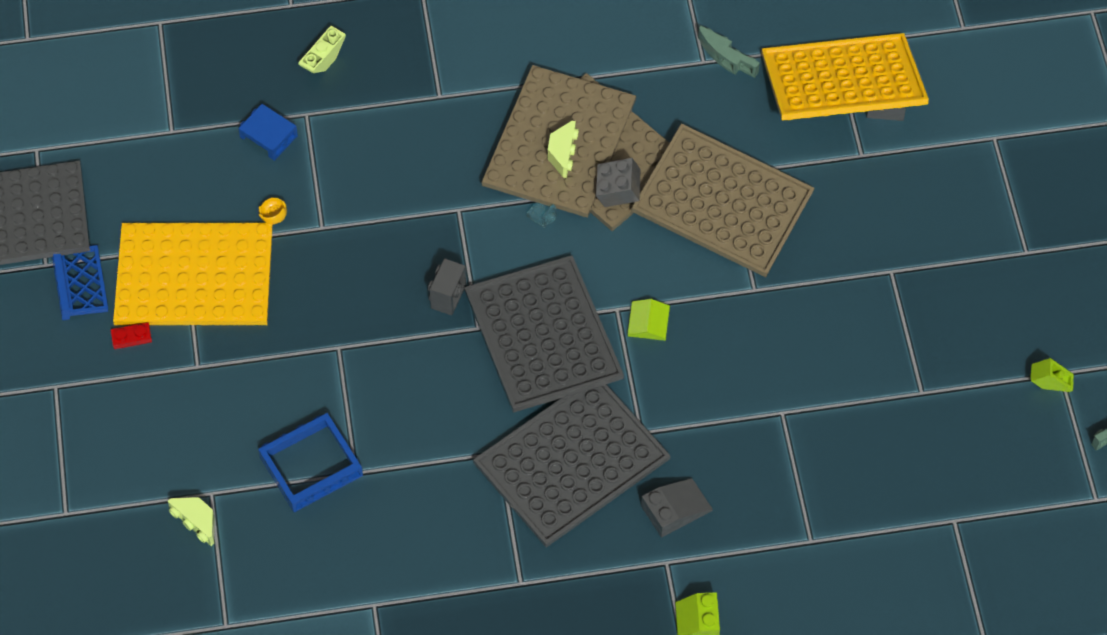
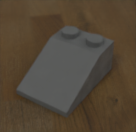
M692 478L658 487L643 495L641 500L642 509L661 538L713 511Z

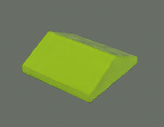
M653 299L632 301L628 336L666 341L670 306Z

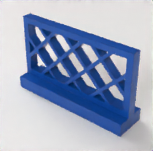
M97 245L90 246V251H87L94 252L95 254L91 260L83 256L86 252L74 253L73 255L76 258L72 263L66 260L64 255L53 254L52 261L62 320H68L70 316L108 312ZM79 260L87 263L83 269L75 265ZM90 266L97 270L94 276L86 272ZM71 268L79 272L75 278L67 274ZM82 275L90 279L86 285L78 281ZM93 282L100 286L97 292L88 288ZM74 284L81 288L77 295L70 291ZM85 291L92 295L88 302L80 297ZM97 298L103 302V306L95 307L91 303ZM77 300L84 304L81 309H73V304Z

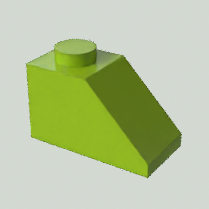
M1049 358L1031 364V382L1040 388L1065 392L1073 391L1074 374L1053 359Z

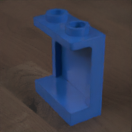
M263 104L254 109L251 116L246 121H243L238 128L241 139L244 140L247 137L267 150L269 158L274 161L298 136L296 125Z

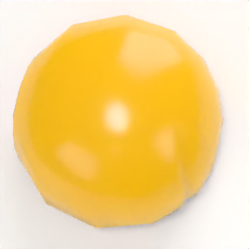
M269 198L259 206V216L267 224H278L287 215V206L279 198Z

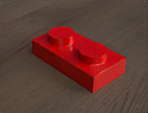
M149 322L110 329L114 349L152 343Z

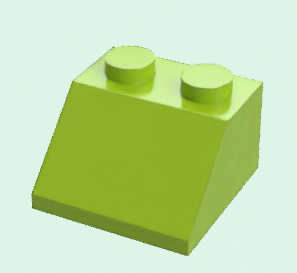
M717 592L696 593L675 602L677 635H719Z

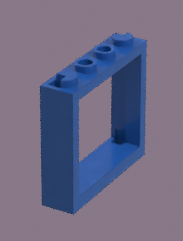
M328 413L315 417L313 421L307 424L299 425L294 431L284 433L273 442H267L258 449L260 459L293 512L363 476L362 466ZM328 427L351 465L293 495L270 456Z

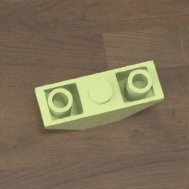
M330 26L298 64L312 73L326 71L336 60L346 34Z
M571 121L550 134L548 160L563 178H567L568 171H572L573 160H570L571 155H575L576 144H573V142L578 139L579 129H576V121Z
M199 497L170 498L168 500L170 514L176 519L179 517L189 531H195L197 533L196 536L201 542H207L212 546L214 544L215 532L213 509Z

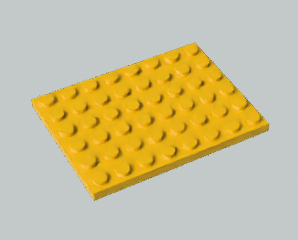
M904 33L761 49V55L781 120L928 104L929 98Z
M122 223L114 325H136L149 322V325H268L273 225L267 223Z

